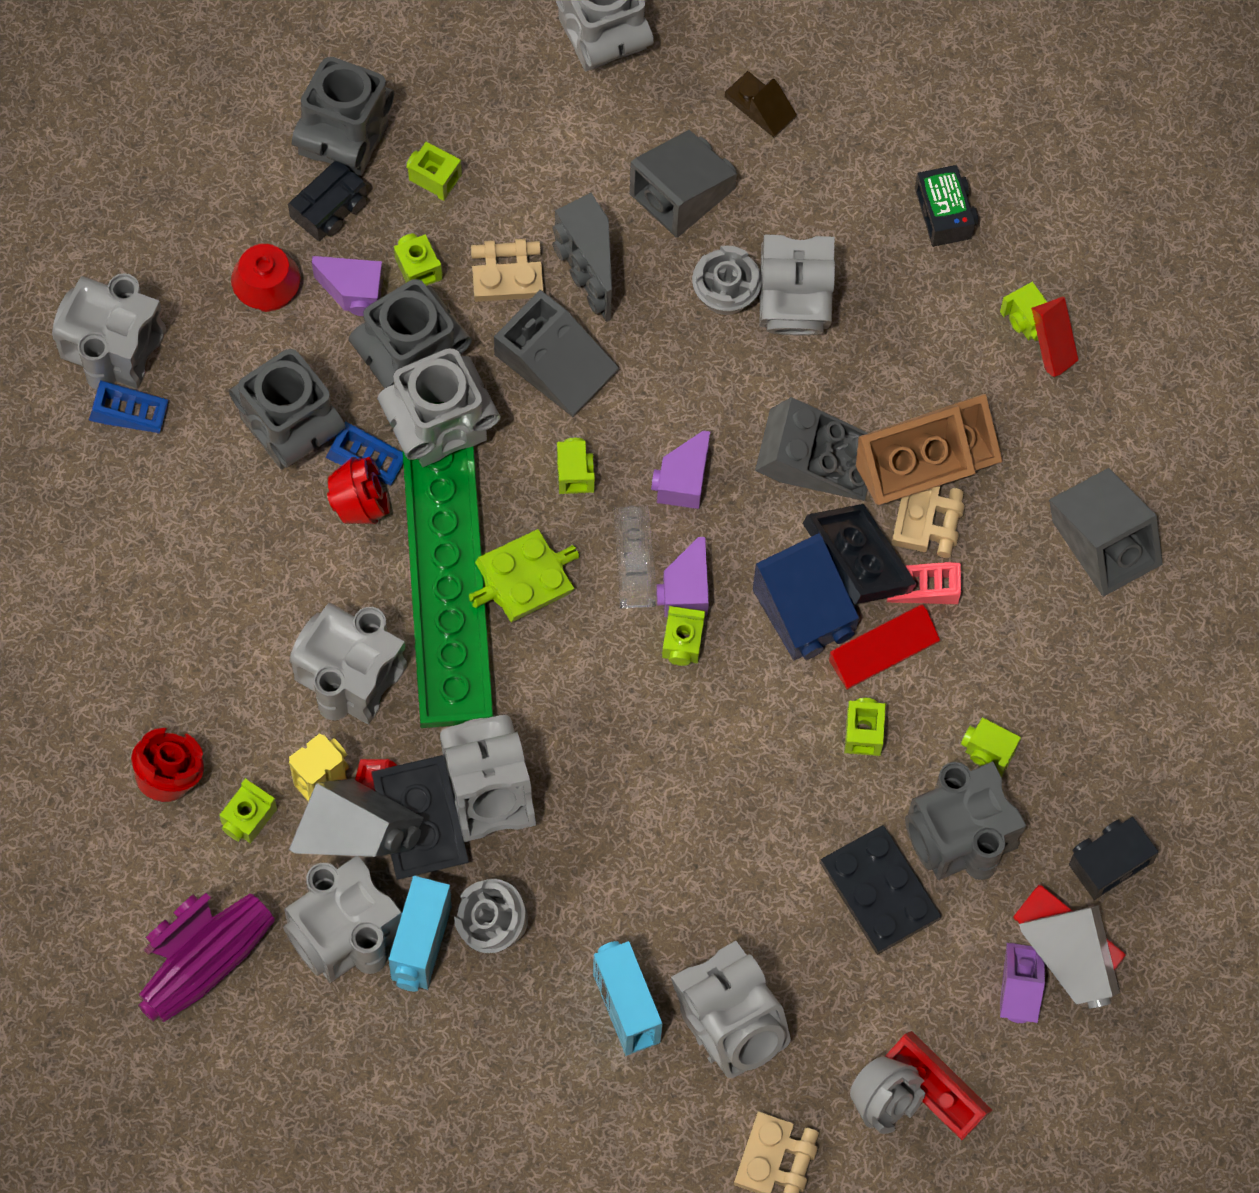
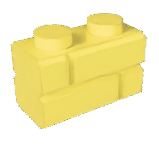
M321 734L310 740L306 744V749L301 747L289 757L294 786L308 802L316 783L346 779L345 771L349 768L344 759L347 753L341 744L334 738L329 741L325 735Z

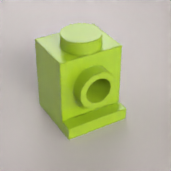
M427 141L420 151L415 150L411 154L406 165L409 181L437 195L442 201L447 198L462 176L461 160Z
M411 233L399 239L398 245L394 246V256L406 283L413 279H418L427 286L442 280L441 263L437 259L426 234L417 237L416 234Z
M1032 281L1003 297L1000 313L1003 317L1009 315V320L1014 330L1018 333L1023 332L1028 341L1031 339L1038 341L1031 308L1047 301Z
M569 438L564 442H557L559 494L594 493L593 453H586L584 439Z
M669 606L662 658L669 659L670 663L678 666H687L690 662L698 663L705 611ZM677 633L690 636L683 639L678 637Z
M859 698L856 701H849L844 753L881 756L884 739L885 703H877L876 700L871 698ZM861 724H866L871 730L858 729L857 727Z
M982 717L976 728L971 725L969 726L960 745L967 748L965 753L971 755L970 759L975 764L983 766L994 762L1002 778L1018 748L1021 737Z
M245 778L241 783V788L219 815L221 824H223L222 830L236 841H240L243 838L251 844L277 811L276 801L274 797ZM244 806L252 809L248 815L239 814Z

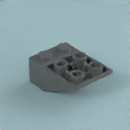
M589 193L555 210V225L552 226L555 241L552 245L558 258L561 261L566 259L571 266L570 275L576 286H583L589 294L587 301L595 314L601 313L605 321L608 322L611 320L612 298L609 219L593 194Z
M539 290L494 336V355L572 417L619 371V367L572 315L542 290Z
M790 397L770 409L755 471L781 483L865 501L868 488L856 468L859 436L868 433Z

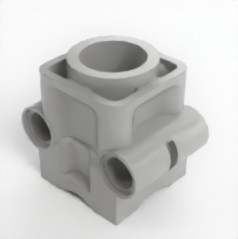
M555 0L559 8V20L585 72L613 60L645 50L654 43L650 26L645 19V0Z
M764 235L761 244L760 327H767V332L781 335L822 334L823 329L829 328L832 322V292L834 290L835 237L815 236L806 240H795L784 235Z
M123 273L114 276L108 285L81 276L75 288L70 289L60 303L53 323L52 336L53 340L56 341L60 358L83 366L86 380L92 388L97 389L101 380L112 384L117 381L138 389L145 376L146 360L160 346L167 331L164 322L159 316L161 311L160 301L141 294L137 279L130 274Z
M452 348L442 350L399 368L393 376L394 385L382 390L377 397L391 427H394L393 431L407 459H418L422 467L437 462L452 452L486 441V430L496 425L501 418L488 391L484 388V384L469 356H461L457 350ZM435 402H445L441 404H433Z
M328 603L321 613H316L304 626L290 655V663L292 664L295 681L316 693L318 709L324 718L339 720L349 713L368 725L379 710L383 693L390 686L398 682L407 668V661L402 654L405 650V642L387 632L386 618L383 612L375 607L362 608L353 616L332 603Z
M499 715L490 718L473 719L442 730L440 733L442 753L464 842L483 838L498 830H518L536 826L530 778L524 761L518 732L514 730L511 717Z
M355 856L338 869L329 863L313 865L306 876L308 893L284 909L287 924L283 928L295 950L316 976L323 973L329 983L354 966L366 974H374L380 971L387 961L385 947L394 942L402 916L400 910L390 897L382 894L375 888L371 881L369 869L359 856Z
M737 941L720 949L705 963L688 967L671 977L680 1001V1011L683 1020L696 1037L699 1046L704 1045L710 1055L707 1058L710 1063L716 1061L727 1078H734L747 1070L756 1069L764 1065L789 1045L791 1038L784 1009L766 986L764 974L752 955H746Z

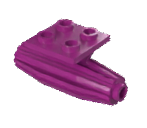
M205 893L198 899L192 894L173 912L177 919L172 924H169L165 919L145 937L150 943L143 950L148 955L153 953L166 958V961L139 993L142 1002L138 1007L152 1022L157 1018L165 1022L202 998L248 956L275 921L271 912L257 897L250 893L212 917L208 905L210 896Z

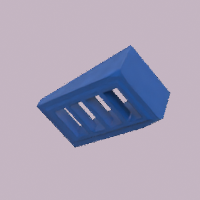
M100 380L89 421L160 433L168 400ZM106 398L113 399L111 409L104 407ZM120 401L127 402L125 412L118 411ZM134 403L141 404L138 416L131 415ZM148 406H155L152 420L145 419Z
M345 421L346 429L337 435L325 458L343 465L351 457L359 458L355 454L360 445L367 447L362 459L371 456L373 451L379 452L380 454L375 463L381 474L377 475L380 482L391 486L403 464V452ZM347 439L354 442L349 452L343 449ZM388 456L393 458V460L388 470L385 472L380 468L385 458Z

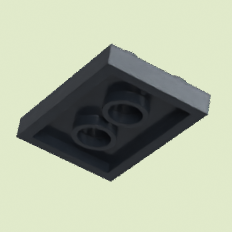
M864 504L811 513L806 516L802 524L811 537L818 533L822 536L846 591L855 605L904 595L913 591L917 583Z
M444 755L371 772L376 792L424 817L419 828L421 835L417 844L410 851L390 854L396 880L469 863Z
M884 825L820 859L821 866L877 955L941 919L940 913Z

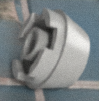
M721 246L720 250L702 256L693 271L692 283L697 296L711 311L721 315H731L743 310L757 297L761 289L762 278L757 264L748 256L745 250L735 246Z
M499 879L479 881L470 885L461 894L460 898L462 900L458 908L457 917H454L455 926L461 938L474 950L482 953H496L516 943L525 933L528 924V912L521 895L508 882Z
M879 1057L866 1065L858 1074L851 1087L850 1097L867 1127L875 1128L882 1134H888L895 1131L893 1124L904 1114L911 1118L917 1111L925 1096V1092L920 1088L921 1083L925 1081L919 1076L918 1070L915 1067L888 1057Z

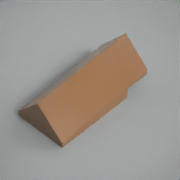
M981 394L859 436L856 468L875 503L881 505L976 474V470L1003 462L986 394Z

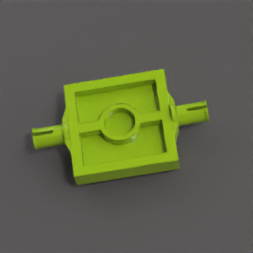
M539 529L532 531L477 558L475 563L484 577L485 587L470 593L469 600L473 602V607L477 608L493 599L494 602L502 607L512 623L572 593L574 587L566 576L563 565L579 559V553L577 550L575 551L576 547L573 545L555 553L549 548Z

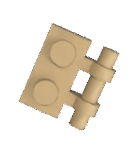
M515 239V243L495 244V240L484 241V245H471L472 259L485 258L486 265L472 266L474 301L529 299L539 290L543 291L541 262H527V256L540 255V241L526 242V239ZM516 256L517 263L496 264L497 257Z
M939 485L902 497L891 545L926 552L928 542L932 540L939 544L938 556L943 558L951 557L952 548L957 545L959 533L956 531L958 519L963 516L965 505L962 503L964 492L961 489L952 488L948 498L938 496ZM935 511L945 515L942 527L932 525Z
M758 1112L734 1185L755 1193H771L775 1183L785 1187L783 1193L803 1192L807 1183L805 1174L809 1162L815 1159L818 1150L815 1144L819 1132L811 1128H805L801 1140H794L790 1138L794 1126L793 1123ZM785 1152L796 1155L790 1172L779 1170Z

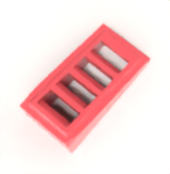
M945 562L906 565L905 567L912 577H919V590L887 598V602L958 604L961 595L960 563ZM927 577H934V589H927ZM942 578H949V588L942 589Z

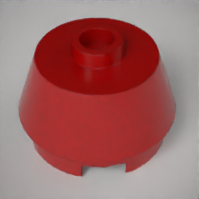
M257 244L248 248L234 266L231 275V285L237 298L245 305L260 309L263 312L275 311L286 306L296 294L300 285V271L296 262L277 246Z
M370 456L363 459L351 457L328 476L329 491L327 492L329 504L345 524H377L378 519L390 513L388 493H383L377 477L381 473Z
M157 728L146 733L142 740L136 744L131 755L132 767L138 788L147 797L160 802H171L181 798L199 782L204 772L203 752L198 742L187 733L185 737L166 733L167 728Z

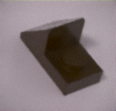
M747 71L725 91V98L773 138L797 117L795 110L774 78L765 85Z

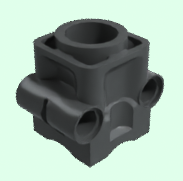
M335 57L323 59L301 97V118L294 129L292 145L298 147V154L330 164L337 161L348 167L350 172L361 177L375 147L381 141L388 127V113L393 103L394 90L386 87L384 76L377 72Z
M418 279L405 283L366 307L363 312L364 323L355 328L348 339L364 362L370 366V370L384 389L394 385L393 376L399 368L448 348L455 349L461 354L472 342L471 337L456 317L450 314L449 308L434 288L426 286Z
M294 349L282 351L244 376L237 385L228 390L232 401L239 409L241 420L281 470L285 467H290L314 451V448L320 447L346 429L341 416L331 405L327 387Z
M960 762L947 763L940 770L935 789L913 798L908 815L905 816L906 829L912 846L921 863L927 870H933L937 880L946 878L964 869L974 879H989L996 872L1001 856L1018 849L1020 844L1018 838L1026 828L1018 809L1009 803L1003 794L1002 778L994 762H990L972 771Z

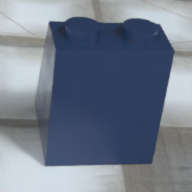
M820 533L756 563L753 592L793 661L804 657L805 660L811 659L823 651V646L833 641L836 644H841L854 636L859 617Z

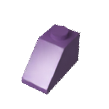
M312 257L314 278L344 311H350L354 315L363 316L365 308L381 298L383 283L382 261Z
M709 431L700 432L664 456L661 470L654 469L651 490L658 491L657 503L699 509L709 447Z
M698 537L664 570L663 584H656L657 606L664 605V617H668L669 606L705 611V616H707L709 602L705 537Z
M1007 943L1000 997V1017L1008 1018L1015 1023H1026L1027 1021L1038 1023L1045 985L1044 961L1032 946Z

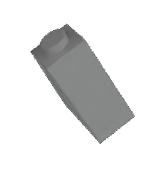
M1099 905L1019 924L1022 934L1076 1004L1087 1002L1089 1009L1111 1004L1109 997L1120 993Z

